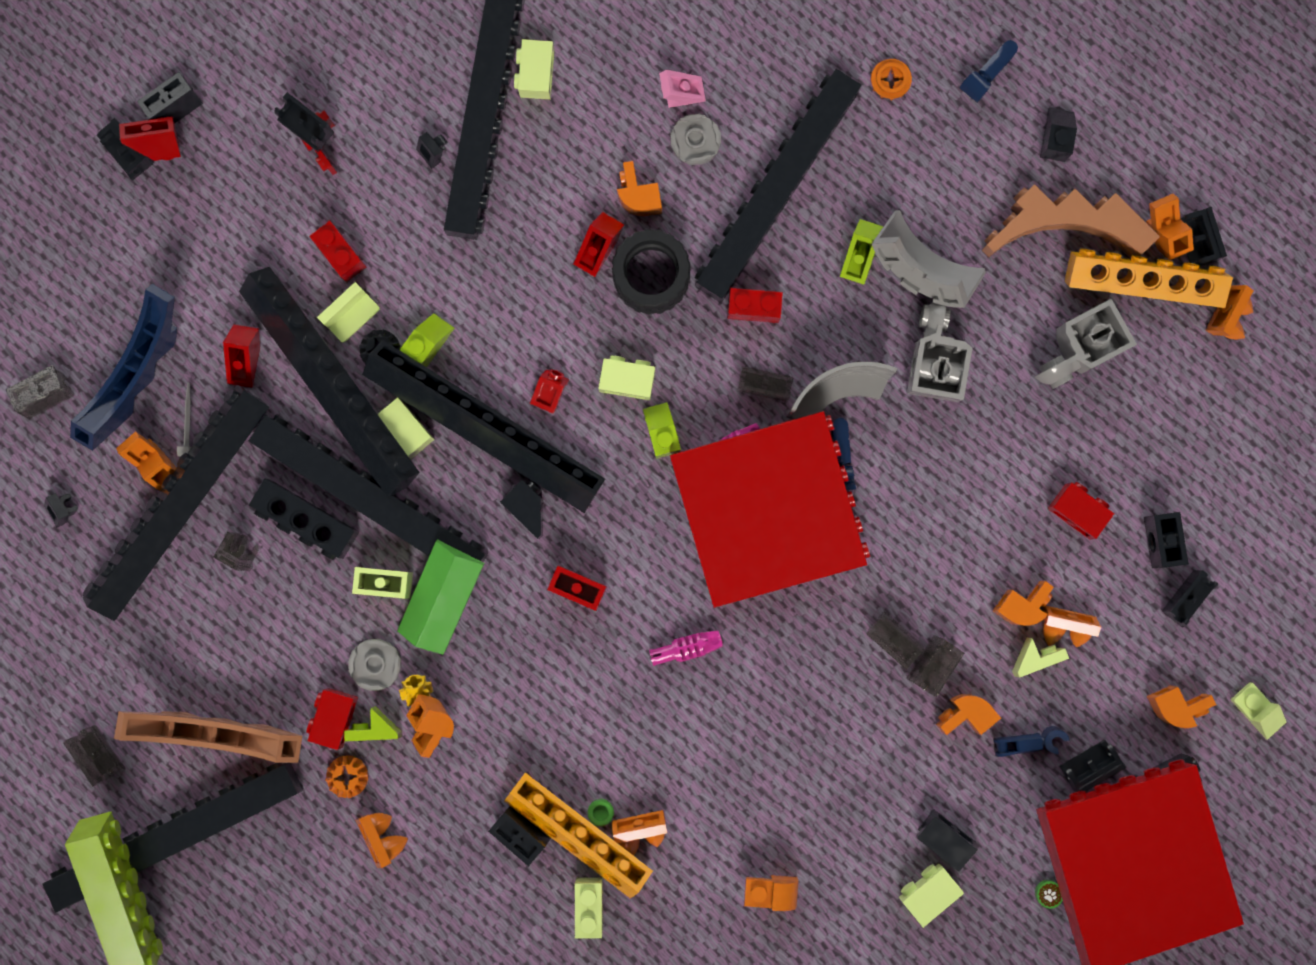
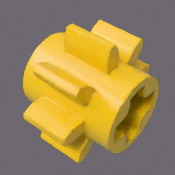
M411 675L406 678L405 681L401 682L403 689L399 690L401 700H406L408 707L413 705L418 694L430 696V693L434 692L432 683L427 682L426 677L420 675Z

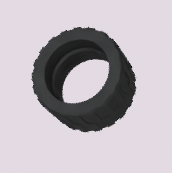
M658 229L637 231L623 240V243L616 249L615 256H613L612 276L617 294L624 301L625 305L633 308L636 312L652 315L671 310L677 303L681 302L688 290L691 270L688 259L689 255L684 249L683 244L670 233L667 234ZM643 251H660L672 259L676 268V276L668 290L660 294L647 295L636 291L630 285L627 278L628 264L634 256Z

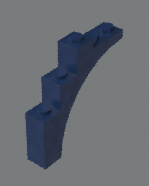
M154 284L145 289L143 306L137 325L121 359L98 393L71 420L70 438L92 451L132 415L135 396L153 381L156 362L172 349L176 343L177 327L172 325L175 297L167 291L160 289Z

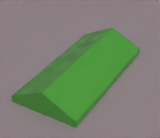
M437 540L397 632L415 647L443 655L485 563Z

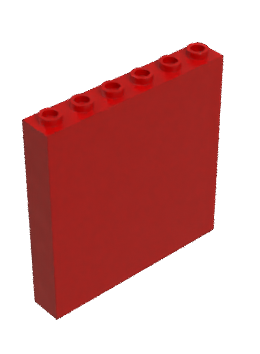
M824 411L670 455L714 608L867 565L866 558L870 557L867 543H861L859 533L863 532L860 518H854L852 507L856 506L852 491H846L844 482L849 481L845 466H839L837 457L841 456L840 447L837 440L832 441L830 431L834 430L831 416H825Z
M1185 760L1172 761L1168 763L1169 767L1150 768L1143 771L1144 775L1125 776L1119 779V783L1110 785V783L1099 784L1094 787V791L1085 793V791L1074 792L1069 795V799L1060 801V799L1044 802V807L1036 809L1081 965H1125L1244 925L1197 765L1185 763Z

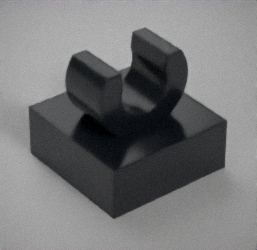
M426 132L419 136L416 150L432 169L440 163L442 153L446 149L444 145L448 142L442 134L433 139Z
M55 493L45 499L44 507L57 528L67 523L68 517L74 515L78 510L77 505L72 508L64 506V503L71 499L70 494H65L59 499Z

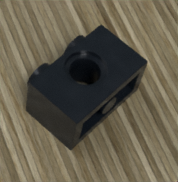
M1174 512L1144 517L1152 568L1189 565L1181 513Z

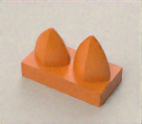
M1231 285L1226 307H1217L1206 331L1212 335L1225 336L1234 340L1245 338L1244 329L1239 318L1241 315L1253 313L1250 297L1254 290L1247 285Z
M1045 606L1043 612L1047 614L1044 619L1043 630L1048 646L1058 642L1066 630H1070V637L1075 647L1085 644L1092 635L1097 637L1099 635L1101 626L1096 616L1051 606Z
M660 810L613 820L612 831L614 841L633 856L637 852L640 839L645 838L651 845L658 847L667 833L664 811Z
M384 813L368 814L355 820L377 868H383L391 864V860L400 854L408 840L407 837L397 835L380 839V836L385 833L392 820V816Z

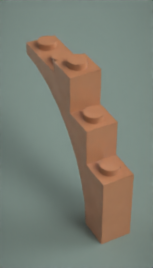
M1034 184L1029 190L1024 187L1013 198L1016 201L1011 207L1014 212L1002 223L1005 228L1000 233L994 230L984 240L987 245L982 251L990 257L1004 245L1022 236L1039 231L1064 229L1082 231L1101 237L1116 245L1131 257L1141 256L1160 236L1117 193L1113 194L1109 199L1104 196L1092 206L1074 189L1069 195L1064 191L1052 202Z
M119 711L114 739L119 741L158 742L204 747L245 754L276 763H298L303 737L264 724H242L225 718H205L186 712L162 711L161 713Z

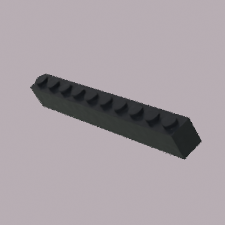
M485 0L444 224V231L447 236L477 240L478 233L483 234L485 219L481 218L482 211L487 209L489 204V194L486 193L487 184H492L494 169L490 168L491 161L496 159L498 154V144L495 143L496 134L500 135L502 131L503 120L499 119L501 109L505 110L507 104V94H504L505 85H510L512 71L508 67L510 60L514 61L516 45H513V39L520 32V20H517L519 11L523 12L525 0Z
M835 69L831 76L827 74L819 86L822 91L818 97L813 95L806 106L808 112L804 118L799 116L794 123L792 130L795 132L790 139L786 137L778 149L781 153L776 160L772 158L766 166L764 172L767 175L763 181L757 180L750 191L753 194L748 203L744 201L736 213L739 216L734 224L730 222L722 234L725 239L721 245L716 243L708 256L711 258L710 262L706 267L702 265L694 277L697 279L696 288L718 302H723L730 288L737 281L859 94L862 84L838 69Z
M271 267L249 273L239 290L240 294L387 497L406 489L420 473Z
M384 340L369 354L362 373L363 376L583 513L586 512L604 483L605 478Z
M238 384L234 389L232 388L227 392L221 408L215 410L209 417L208 426L203 432L200 431L195 436L192 448L188 453H184L179 458L176 470L172 475L169 474L164 479L161 486L162 489L157 496L151 497L146 505L147 510L142 517L136 518L132 523L131 532L126 539L120 540L116 545L115 554L110 561L107 560L103 563L99 570V576L94 583H89L85 588L83 600L87 608L113 621L117 619L269 409L265 402Z
M265 415L248 440V442L428 556H430L437 540L481 562H484L488 556L483 552L485 549L483 545L473 539L470 543L461 538L463 535L461 531L451 525L446 529L439 524L441 521L439 517L429 511L424 515L417 510L419 505L407 497L404 501L396 497V494L387 497L381 487L374 483L375 479L371 474L364 470L358 473L352 469L354 464L342 456L336 459L330 455L333 450L319 442L316 446L308 440L311 436L298 428L295 432L287 428L289 422L278 415H275L274 418Z
M272 764L266 767L268 773L259 777L256 772L242 779L244 785L236 789L232 784L218 791L220 796L213 800L208 796L195 802L196 808L187 812L186 808H183L171 814L172 820L163 824L161 819L146 826L148 832L139 835L138 831L122 838L124 844L129 849L131 868H135L138 873L302 792L303 788L292 764ZM65 866L51 873V880L42 883L55 913L84 899L74 869L67 871Z

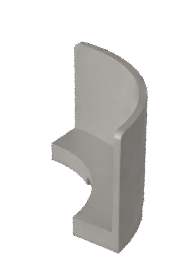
M900 210L894 211L872 242L879 261L887 271L891 270L901 280L899 284L915 295L919 292L933 298V303L965 308L986 274L985 268L960 265L932 252L912 233Z
M854 362L828 370L813 380L802 391L791 407L787 417L796 419L817 413L834 401L847 397L860 396L879 401L888 380L896 373L897 368L877 362Z

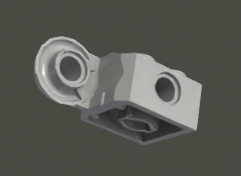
M1112 299L1075 317L1056 329V339L1066 360L1060 355L1040 366L1042 373L1034 378L1043 384L1050 385L1054 389L1073 379V372L1077 371L1083 374L1137 345Z
M932 302L929 305L924 304L922 307L919 327L925 328L924 337L915 343L907 394L960 402L964 400L973 348L965 341L941 336L942 332L947 331L951 309L944 305Z

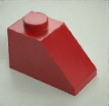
M173 117L119 124L121 143L154 161L172 160L181 157L180 144Z
M602 212L590 224L573 265L596 277L617 243L624 224Z
M233 324L223 341L227 384H238L239 386L252 388L260 352L259 328Z

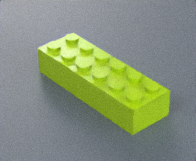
M112 812L79 820L67 839L65 847L108 964L157 965L160 955L163 953L162 942L155 936L154 919L151 915L148 916L145 894L140 892L137 885V871L135 868H131L128 846L122 843L120 837L121 827L119 821L114 820Z

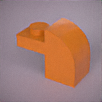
M633 161L623 162L624 171H620L619 175L621 187L627 186V188L617 189L618 199L622 207L636 216L644 217L662 214L658 183L637 186Z
M1170 194L1150 203L1151 219L1147 220L1146 223L1160 236L1154 242L1156 248L1169 260L1193 251L1192 228L1180 220L1179 198L1174 194Z
M136 431L116 448L118 454L137 467L142 478L159 491L162 489L161 486L164 479L169 474L172 475L176 470L175 465L150 438L148 440Z
M1039 581L1027 599L1014 590H1007L993 609V612L1011 624L1022 626L1035 625L1046 618L1047 614L1039 608L1040 606L1045 607L1051 600L1052 594L1050 592L1054 587L1046 581Z
M1171 685L1147 696L1157 717L1166 724L1179 728L1196 727L1197 724L1193 716L1195 718L1204 716L1210 712L1209 708L1216 705L1213 696L1204 693L1185 701L1179 687Z
M418 694L406 716L416 731L411 741L421 757L430 758L434 749L438 746L441 737H452L454 724L438 699Z
M960 694L949 699L955 709L953 711L951 708L945 710L938 717L940 721L936 726L943 734L948 735L966 720L977 734L982 735L998 722L1001 717L984 699L970 694Z
M771 875V879L746 877L744 906L771 908L772 911L795 910L797 908L799 880L797 877Z

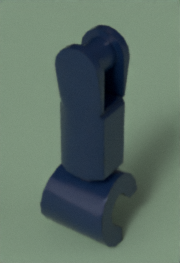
M1012 40L1006 41L980 71L972 72L959 88L978 103L990 88L991 82L1018 50L1017 43Z
M837 418L833 422L834 430L831 431L832 441L837 440L840 447L841 456H838L837 459L839 466H845L849 481L844 482L846 490H855L853 466H848L851 463L848 422L844 418Z
M1050 726L1043 730L1041 735L1040 733L996 737L993 739V742L997 744L995 756L1005 757L1043 751V747L1054 754H1059L1058 748L1052 744L1053 738L1060 737L1064 741H1070V739L1062 729ZM1007 742H1014L1015 749L1008 750Z

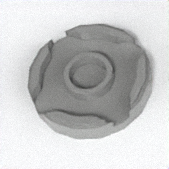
M689 114L680 118L671 132V147L674 154L682 162L690 165H702L711 161L718 153L721 145V132L717 124L702 114Z
M368 639L356 646L351 652L348 661L349 673L360 688L369 691L383 690L391 686L398 678L401 671V657L397 649L390 642L382 639Z

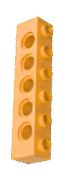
M1080 249L1079 252L1071 251L1065 283L1072 288L1225 308L1233 277L1225 272V268L1209 266V270L1199 269V265L1193 263H1183V266L1173 265L1174 262L1164 259H1157V263L1147 262V258L1141 256H1131V259L1121 258V254L1106 252L1105 256L1095 255V251L1089 249ZM1095 265H1102L1101 272L1098 275L1092 276V268ZM1127 268V275L1122 279H1117L1119 270ZM1152 271L1153 278L1149 282H1143L1144 275ZM1179 275L1177 284L1169 286V280L1173 276ZM1200 279H1205L1203 287L1195 289L1196 282Z
M524 773L504 800L505 803L630 899L640 892L653 872L648 866L527 773Z

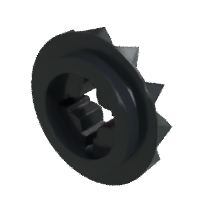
M384 329L372 330L369 334L364 335L359 345V356L366 365L369 352L376 348V340L379 343L384 340L400 350L401 346L396 336Z

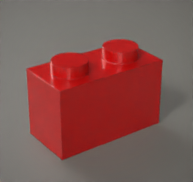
M330 220L309 236L346 283L367 268Z
M730 288L727 319L779 323L783 292Z
M1078 482L1067 483L1047 509L1089 540L1097 539L1115 513L1109 510L1110 505L1100 498L1094 499L1087 494L1089 490Z
M557 566L547 590L597 611L608 586L564 567Z
M330 688L324 689L322 693L319 692L314 704V708H317L315 718L310 719L306 733L309 734L307 741L335 750L343 748L345 743L344 731L350 727L358 697Z

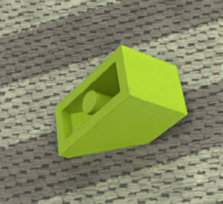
M862 219L859 220L853 233L840 277L863 285L865 284L876 254L872 242L883 226Z
M433 313L413 330L400 351L427 367L455 328Z
M668 403L644 408L643 413L655 458L681 452Z

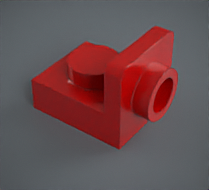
M546 369L538 380L530 404L554 414L569 379L565 378L564 374L560 371Z

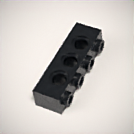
M265 478L249 503L250 507L256 509L254 512L256 516L266 521L271 518L278 522L276 525L278 529L288 534L291 531L300 535L299 541L310 547L314 544L322 548L321 554L331 560H335L336 557L344 559L359 534V531L270 479ZM284 501L286 510L283 514L279 515L276 511V506L279 502ZM306 514L309 522L306 527L301 528L298 524V519L301 515ZM325 527H328L331 531V537L327 541H323L320 536L321 530Z

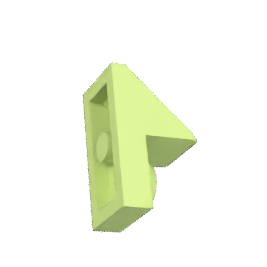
M1027 637L1012 670L1013 675L1020 678L1067 660L1069 657L1066 649L1056 648L1055 645H1051L1041 649V655H1039L1034 640Z
M1251 682L1230 699L1266 740L1286 723L1280 705L1271 703Z

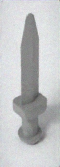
M189 382L187 383L185 399L184 447L177 446L178 457L188 453L192 448L189 447L191 411Z

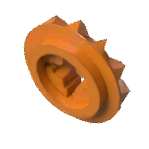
M886 59L875 66L870 81L873 91H876L880 98H887L892 101L899 97L902 98L909 90L912 83V75L907 65L902 61ZM890 70L893 78L899 80L894 82L892 89H890L889 82L883 80L888 77Z
M350 755L341 756L333 760L327 768L325 781L329 786V791H332L337 797L349 799L360 794L366 787L368 770L359 758ZM345 768L348 774L357 775V777L349 780L348 788L345 780L336 779L344 774Z

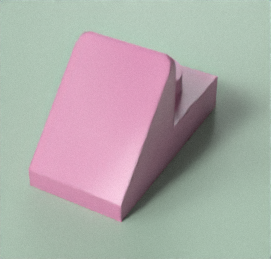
M671 70L659 73L663 98L667 99L669 108L706 101L701 76Z

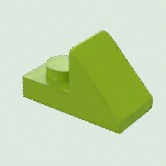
M376 706L370 709V728H368V723H354L352 728L344 731L345 741L388 740L402 737V731Z

